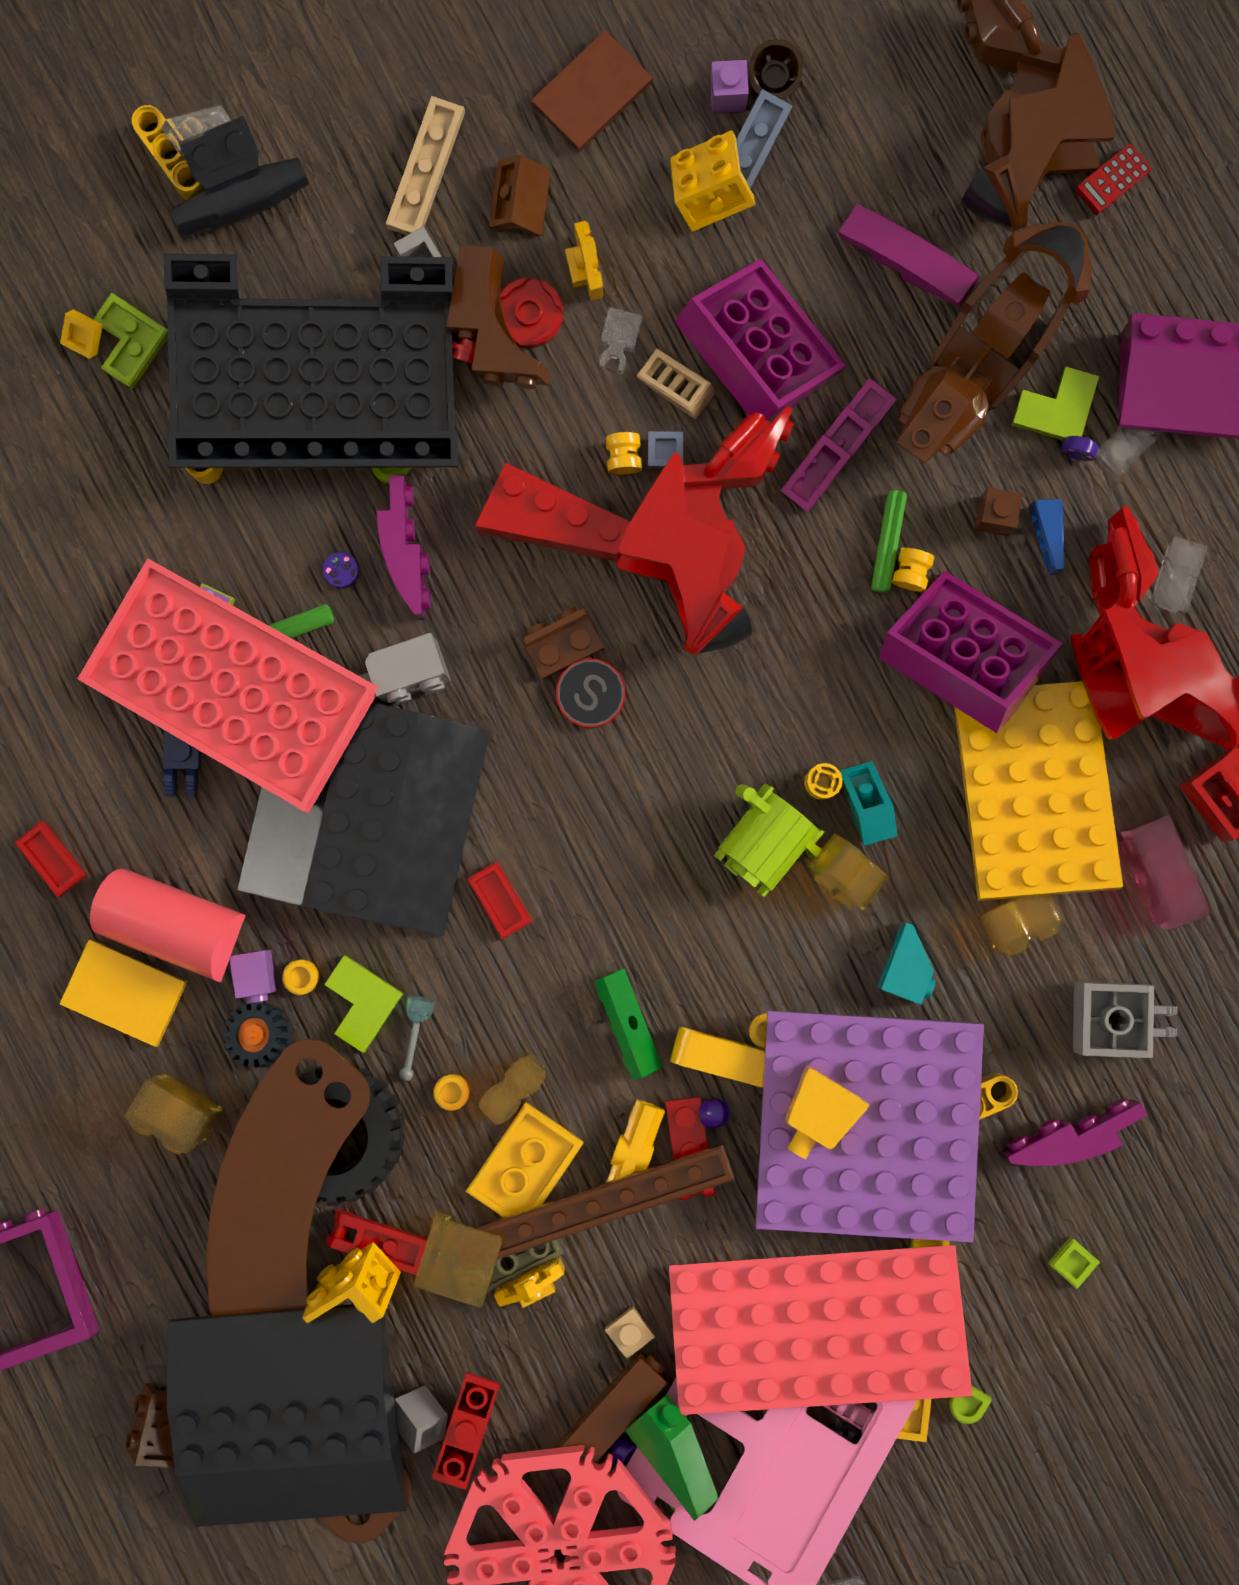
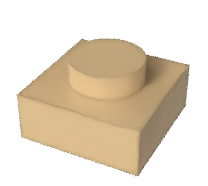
M634 1306L630 1307L605 1327L606 1333L626 1359L655 1337V1333Z

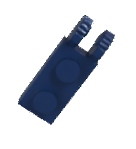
M164 730V794L166 797L175 796L177 791V770H187L186 794L188 797H197L198 770H201V751Z

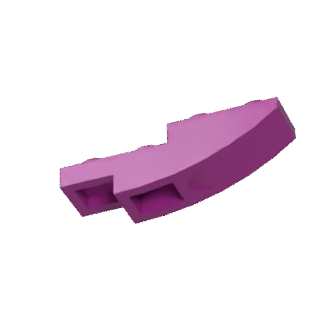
M389 475L390 510L376 511L381 549L392 580L403 600L418 619H425V610L431 609L430 589H424V575H430L429 554H423L420 544H409V541H415L414 520H409L408 507L414 506L413 485H408L404 475Z
M1122 1098L1111 1103L1107 1107L1109 1109L1108 1112L1098 1117L1093 1114L1079 1120L1076 1123L1078 1126L1076 1129L1073 1128L1071 1123L1063 1119L1061 1121L1057 1118L1051 1119L1038 1127L1040 1132L1027 1138L1026 1135H1022L1011 1140L1007 1144L1008 1149L1001 1152V1154L1011 1164L1026 1166H1055L1088 1160L1122 1146L1123 1144L1116 1132L1148 1115L1140 1102Z

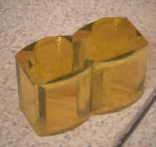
M835 833L809 866L817 874L813 880L828 892L834 889L837 892L834 898L849 910L855 905L864 911L889 879L860 850Z
M1051 895L1011 898L978 916L996 953L1003 954L1007 952L1009 957L1028 948L1026 942L1036 936L1042 941L1059 932L1057 926L1065 922Z
M531 1052L523 1054L512 1063L504 1078L496 1081L488 1088L481 1098L478 1108L494 1124L504 1123L514 1115L522 1099L538 1090L547 1075L548 1069Z

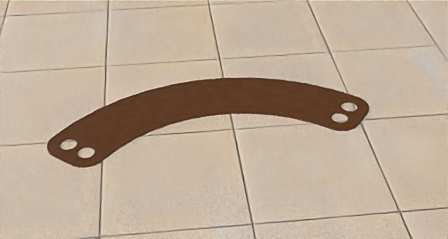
M302 1039L286 1047L257 1086L235 1127L219 1170L210 1211L206 1262L208 1302L211 1316L307 1308L308 1306L306 1302L308 1298L307 1253L309 1231L316 1201L327 1172L338 1151L363 1117L370 1103V1088L362 1073L324 1042L315 1039ZM311 1058L321 1065L323 1074L320 1081L315 1084H305L298 1078L296 1067L301 1060ZM341 1082L349 1088L351 1098L346 1106L335 1108L327 1103L324 1092L330 1083ZM403 1468L408 1503L412 1486L410 1477ZM400 1512L370 1514V1518L362 1524H354L346 1516L320 1517L319 1519L340 1538L353 1543H365L377 1538Z

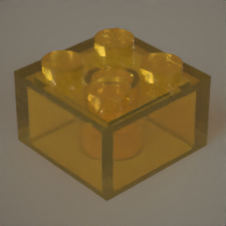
M161 1073L145 1080L124 1118L132 1122L131 1128L145 1136L153 1134L163 1140L161 1145L165 1149L180 1155L182 1152L188 1154L203 1145L224 1108L166 1073Z

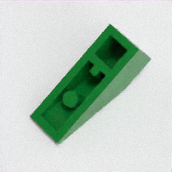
M667 1394L625 1431L695 1521L719 1498L693 1427L686 1416L681 1414L673 1399Z

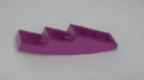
M859 204L856 205L838 231L842 240L869 252L872 260L899 272L902 280L959 307L979 280V276L947 253L911 231Z
M869 378L780 491L809 512L897 399Z

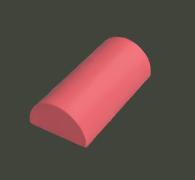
M122 868L110 873L102 882L95 894L90 911L91 928L96 934L217 982L222 981L245 918V914Z

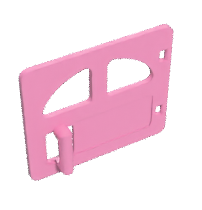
M675 1378L667 1394L678 1406L677 1378ZM916 1400L876 1402L878 1406L875 1412L860 1403L824 1406L862 1430L861 1433L863 1435L857 1444L851 1443L810 1417L806 1413L807 1407L768 1409L760 1420L751 1417L744 1411L698 1414L742 1442L745 1451L713 1509L710 1512L703 1513L695 1521L638 1447L626 1468L654 1503L657 1497L675 1508L671 1519L667 1517L671 1522L670 1528H672L673 1534L748 1584L816 1585L909 1417ZM617 1491L619 1497L623 1501L631 1505V1503L626 1499V1497L620 1491ZM753 1561L772 1572L768 1584L748 1571Z

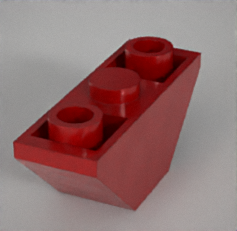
M466 1372L431 1479L466 1490L501 1383Z

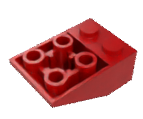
M1239 748L1225 750L1179 785L1221 842L1233 841L1239 837Z

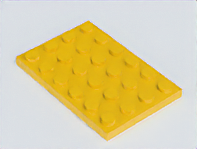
M1083 682L1034 685L1019 708L998 733H995L954 707L978 901L1121 889L1123 881L1102 731L1094 715Z

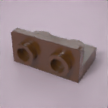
M571 607L557 615L558 621L548 626L541 622L526 630L527 636L522 638V641L541 680L568 668L572 663L586 659L604 650L585 608L577 611L576 607Z
M145 1383L142 1394H138L135 1399L134 1416L136 1421L134 1429L129 1430L126 1437V1452H129L135 1466L175 1468L167 1413V1391L156 1390L152 1384Z

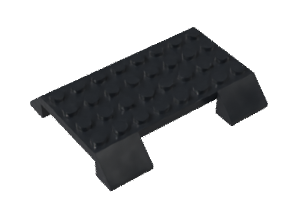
M163 253L164 289L167 296L169 468L458 467L452 331L446 327L453 293L452 257L381 256V300L247 299L239 297L237 254Z

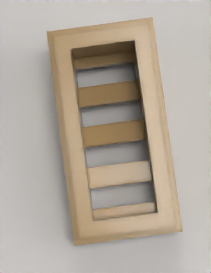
M659 349L654 351L637 374V378L694 419L699 417L715 394V390L709 381ZM665 364L666 368L658 379H653L652 377L660 366ZM676 372L677 375L668 388L664 386L672 374ZM687 380L689 383L682 391V393L680 395L676 394L680 387L683 385V383Z

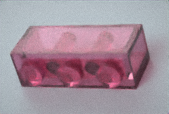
M1170 815L1156 817L1121 832L1124 840H1121L1122 849L1129 860L1133 859L1138 871L1135 873V880L1140 890L1148 895L1151 902L1148 910L1156 925H1160L1161 929L1172 930L1211 914Z

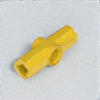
M636 1100L624 1135H620L610 1163L612 1167L606 1183L648 1168L655 1147L652 1145L665 1109L646 1101Z

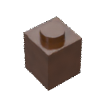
M988 487L980 496L974 530L1009 536L1017 528L1023 494Z

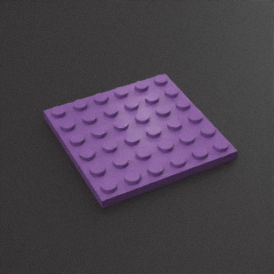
M767 1010L755 1219L756 1229L973 1242L984 1024ZM808 1065L864 1099L869 1104V1107L832 1150L816 1142L805 1160L787 1148L797 1129L787 1124L785 1117L803 1070Z

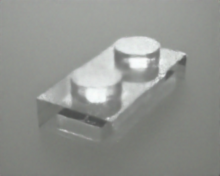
M218 105L166 119L162 130L179 154L184 156L178 142L229 122L231 118L223 107Z
M1118 428L1098 448L1095 460L1117 480L1163 432Z
M1175 536L1170 539L1151 599V605L1183 615L1188 612L1207 546Z

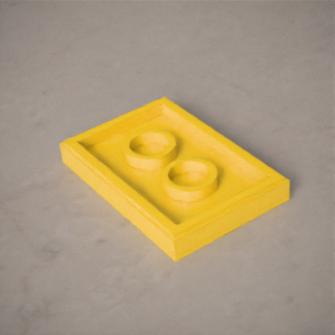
M89 939L60 1005L157 1047L162 1040L188 981L93 939Z
M525 1102L465 1192L503 1218L542 1205L584 1141Z

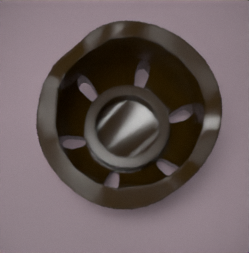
M772 39L760 44L753 52L749 65V78L754 91L759 95L762 89H766V92L781 100L791 96L796 91L803 74V58L797 47L781 39ZM766 56L770 57V62L767 61ZM786 59H789L790 61L788 62L787 65H785V64H784L785 60H786Z

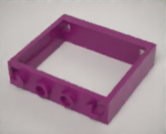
M44 1208L23 1215L25 1222L14 1226L11 1220L0 1223V1244L41 1229L73 1325L0 1351V1371L89 1339L99 1331L59 1210L47 1214Z

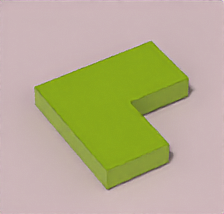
M111 293L93 320L103 324L102 329L120 341L101 368L133 390L167 341L168 329Z
M1065 367L1055 399L1022 390L1011 426L1063 441L1068 436L1082 437L1099 376Z
M344 955L325 983V986L354 1005L334 1034L362 1053H365L404 993L347 955Z

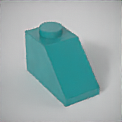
M873 761L839 770L843 779L842 785L851 816L863 845L898 836L894 807Z
M901 922L877 988L922 1005L923 999L929 1000L934 990L936 980L931 979L934 970L914 926Z

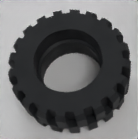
M322 1067L311 1069L298 1076V1078L305 1084H315L322 1077ZM364 1068L357 1070L365 1077L370 1088V1103L363 1115L368 1131L366 1147L360 1157L354 1162L342 1167L330 1166L316 1204L319 1201H324L327 1206H338L344 1201H347L349 1204L359 1200L365 1194H370L387 1178L399 1160V1153L405 1139V1134L402 1131V1126L405 1124L403 1113H399L397 1107L399 1101L395 1094L391 1096L386 1089L388 1085L381 1078L379 1080L371 1076L372 1072ZM333 1082L325 1088L324 1096L326 1101L339 1100L349 1103L351 1093L345 1084Z

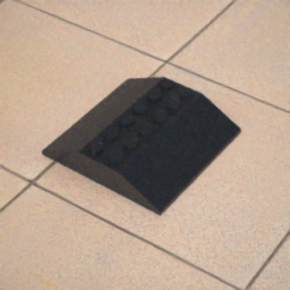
M372 702L309 813L300 810L261 787L237 890L322 911L444 936L490 731Z
M354 1304L336 1305L309 1323H306L302 1318L306 1308L169 1319L167 1328L168 1421L176 1477L196 1527L407 1511L408 1505L384 1316L372 1323L362 1312L356 1309Z

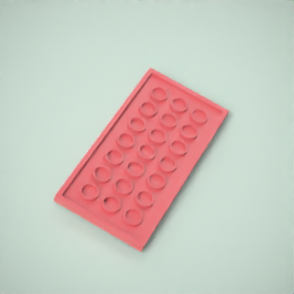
M148 558L77 678L307 813L310 812L376 697L375 692L378 689L371 682Z
M955 1245L669 1266L678 1408L682 1415L973 1396Z

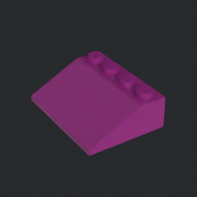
M762 259L692 297L674 321L746 413H760L765 416V420L770 422L786 406L793 408L846 366Z
M1132 313L1121 333L1118 428L1239 439V323Z
M944 571L887 632L879 659L990 730L998 733L1019 708L1063 643Z

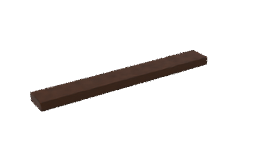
M722 1143L454 1234L452 1239L462 1269L466 1271L735 1180V1176Z

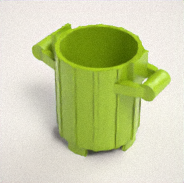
M764 783L756 793L755 789L741 784L736 788V795L747 801L751 807L720 844L719 850L714 854V857L720 861L724 856L729 858L723 866L735 876H741L754 888L760 883L762 886L757 893L765 897L769 891L775 888L804 850L807 856L820 863L826 861L828 858L827 851L815 844L824 831L817 828L789 803L773 793L774 788Z

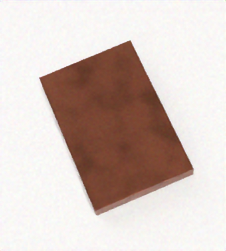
M604 30L547 84L531 102L532 106L580 153L653 83V77Z

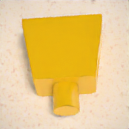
M806 1065L785 1117L786 1123L797 1129L787 1148L805 1160L816 1142L832 1150L863 1115L869 1104L856 1094Z

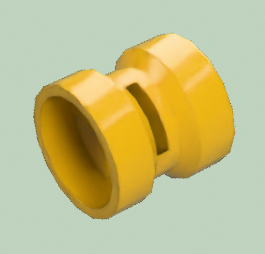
M620 432L606 436V449L610 451V458L607 461L608 473L627 475L642 471V460L637 454V450L640 447V434Z
M901 548L898 557L900 567L899 570L894 572L892 584L911 591L925 592L928 584L927 570L932 568L935 557L922 550Z
M822 763L807 772L804 786L809 796L817 800H825L839 792L843 779L837 767Z

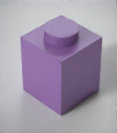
M747 60L712 62L710 75L712 113L746 111L749 94Z
M271 950L230 956L235 999L246 997L247 1004L267 1001V993L277 991Z

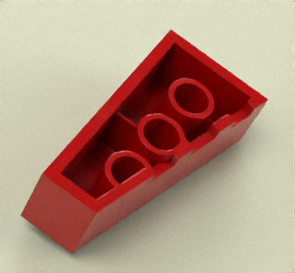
M505 463L475 527L478 534L493 535L507 538V540L522 541L546 548H557L572 551L576 554L618 562L621 555L618 553V547L630 521Z

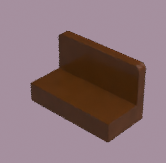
M521 154L499 160L489 228L497 232L518 228L534 236L542 235L551 174L550 169Z

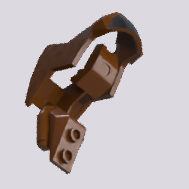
M956 0L960 13L964 12L967 22L965 23L966 41L968 45L973 44L977 60L1013 73L1017 72L1015 84L1010 90H1006L988 113L980 136L983 159L988 165L978 171L967 188L961 204L981 219L998 225L1008 232L1019 231L1027 226L1030 200L1045 175L1096 171L1099 168L1100 163L1092 142H1106L1115 138L1116 130L1112 111L1095 66L1080 34L1073 33L1068 38L1065 48L1056 47L1040 41L1039 33L1032 21L1033 17L1020 0Z
M1062 221L1030 226L1013 233L1005 241L1003 253L1006 257L989 273L965 301L961 312L930 360L932 367L921 376L918 375L899 413L898 422L904 426L896 442L899 446L924 464L938 451L945 456L949 453L952 454L984 424L988 408L997 409L1023 379L1056 332L1071 303L1079 304L1086 299L1090 291L1092 269L1088 241L1082 230L1077 226ZM1028 251L1043 252L1053 257L1063 267L1069 284L1035 348L1024 365L1019 369L1005 358L1008 359L1032 327L1051 292L1050 290L1031 279L1025 272H1022L993 302L972 334L962 328L961 325L980 302L1004 280L1003 276L1017 263L1020 257ZM988 400L993 403L990 407L988 404Z

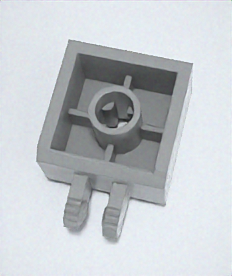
M431 633L369 653L365 661L368 673L359 675L378 687L375 692L376 697L385 704L391 703L392 706L402 705L411 701V695L424 691L425 695L440 692L445 689V683L451 682L439 644Z
M1074 981L1072 1052L1082 1056L1153 1058V1036L1177 1037V1029L1171 1026L1154 1027V1014H1160L1161 1016L1176 1015L1177 1006L1154 1005V985ZM1112 1012L1115 1015H1119L1118 1023H1113V1028L1109 1023V1017Z

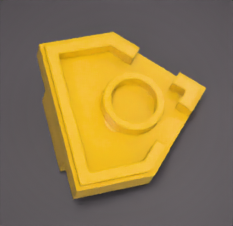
M586 221L574 223L577 247L565 249L573 288L587 285L591 301L602 299V296H604L601 272L597 269L599 268L594 238L590 236L589 224Z
M556 1257L497 1287L494 1297L499 1307L520 1301L524 1308L554 1293L556 1288L553 1282L563 1276L565 1271L561 1258Z

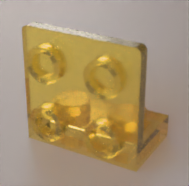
M439 1210L434 1217L413 1287L476 1307H482L503 1238L496 1234L451 1221L453 1214Z

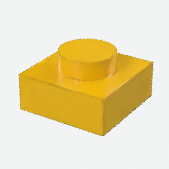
M72 309L65 313L60 344L91 359L98 354L103 324Z

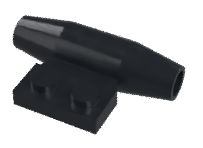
M241 116L178 142L193 178L205 188L172 208L170 212L182 237L216 230L278 205L309 185V181L298 157L258 166L259 151L244 116Z

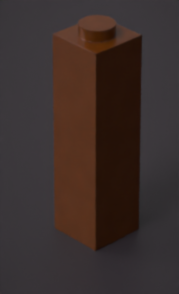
M640 1350L559 1440L554 1448L585 1445L584 1452L580 1456L581 1459H585L587 1450L590 1447H594L593 1461L596 1463L667 1384V1375L664 1372L666 1369L665 1365L652 1353L647 1357Z

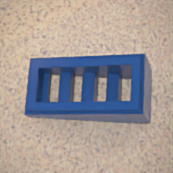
M1061 499L1034 500L1028 506L1029 514L1048 574L1057 575L1065 568L1063 502Z

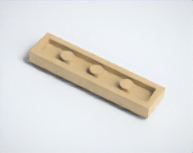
M431 96L386 221L387 229L409 235L425 226L465 114L463 106Z

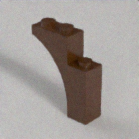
M460 245L446 327L458 336L457 339L459 341L467 339L476 342L472 371L483 379V383L490 386L501 387L504 382L515 383L516 386L525 389H535L536 385L549 386L551 372L540 361L521 351L507 327L500 297L505 260L493 247Z

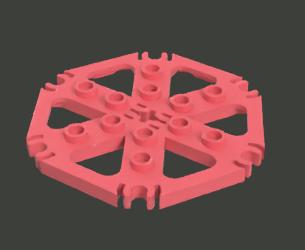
M585 1445L502 1454L501 1459H494L492 1468L498 1474L497 1476H489L483 1468L479 1471L478 1477L474 1476L444 1552V1555H446L444 1566L455 1565L459 1568L458 1571L449 1572L447 1583L450 1585H493L530 1580L528 1585H609L599 1572L645 1568L651 1572L653 1577L650 1585H667L676 1563L675 1546L664 1547L661 1542L672 1540L673 1530L670 1528L671 1522L619 1459L615 1468L610 1471L613 1458L609 1453L602 1464H597L593 1461L594 1447H590L587 1450L585 1459L580 1458L584 1452ZM563 1468L570 1473L571 1479L555 1518L522 1479L525 1473ZM611 1490L620 1491L644 1521L643 1526L590 1531L605 1494ZM483 1505H490L495 1508L520 1540L469 1545L467 1534L478 1508ZM556 1549H560L563 1555H567L564 1562H558L557 1557H552Z

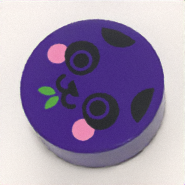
M1068 436L1064 439L1061 452L1077 460L1093 461L1096 458L1099 446L1095 441L1085 437Z
M337 552L325 560L323 574L332 586L344 589L352 586L357 581L359 566L351 555Z

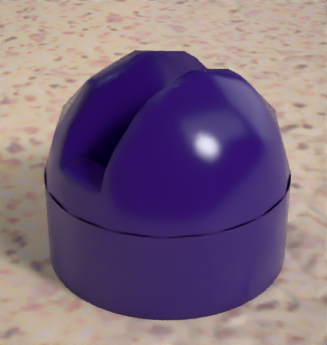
M718 1099L705 1100L700 1106V1120L706 1128L722 1127L730 1119L731 1112L729 1106L724 1101Z
M619 1437L612 1444V1447L606 1451V1455L608 1453L612 1455V1464L614 1466L617 1465V1460L619 1459L626 1467L637 1446L629 1439Z

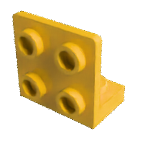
M733 131L716 135L708 141L690 149H684L670 158L675 203L692 232L755 205L754 195L740 171L736 136Z
M374 1242L361 1250L355 1248L341 1263L336 1266L330 1264L320 1272L317 1277L318 1284L307 1298L308 1306L302 1318L306 1323H309L349 1298L356 1309L374 1323L384 1316L401 1271Z

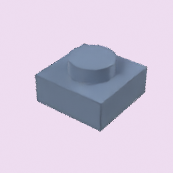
M648 431V469H664L674 452L680 455L683 464V432Z

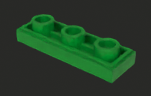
M625 968L595 980L598 997L605 1007L611 1023V1031L617 1038L623 1054L624 1064L629 1070L632 1080L643 1078L662 1068Z

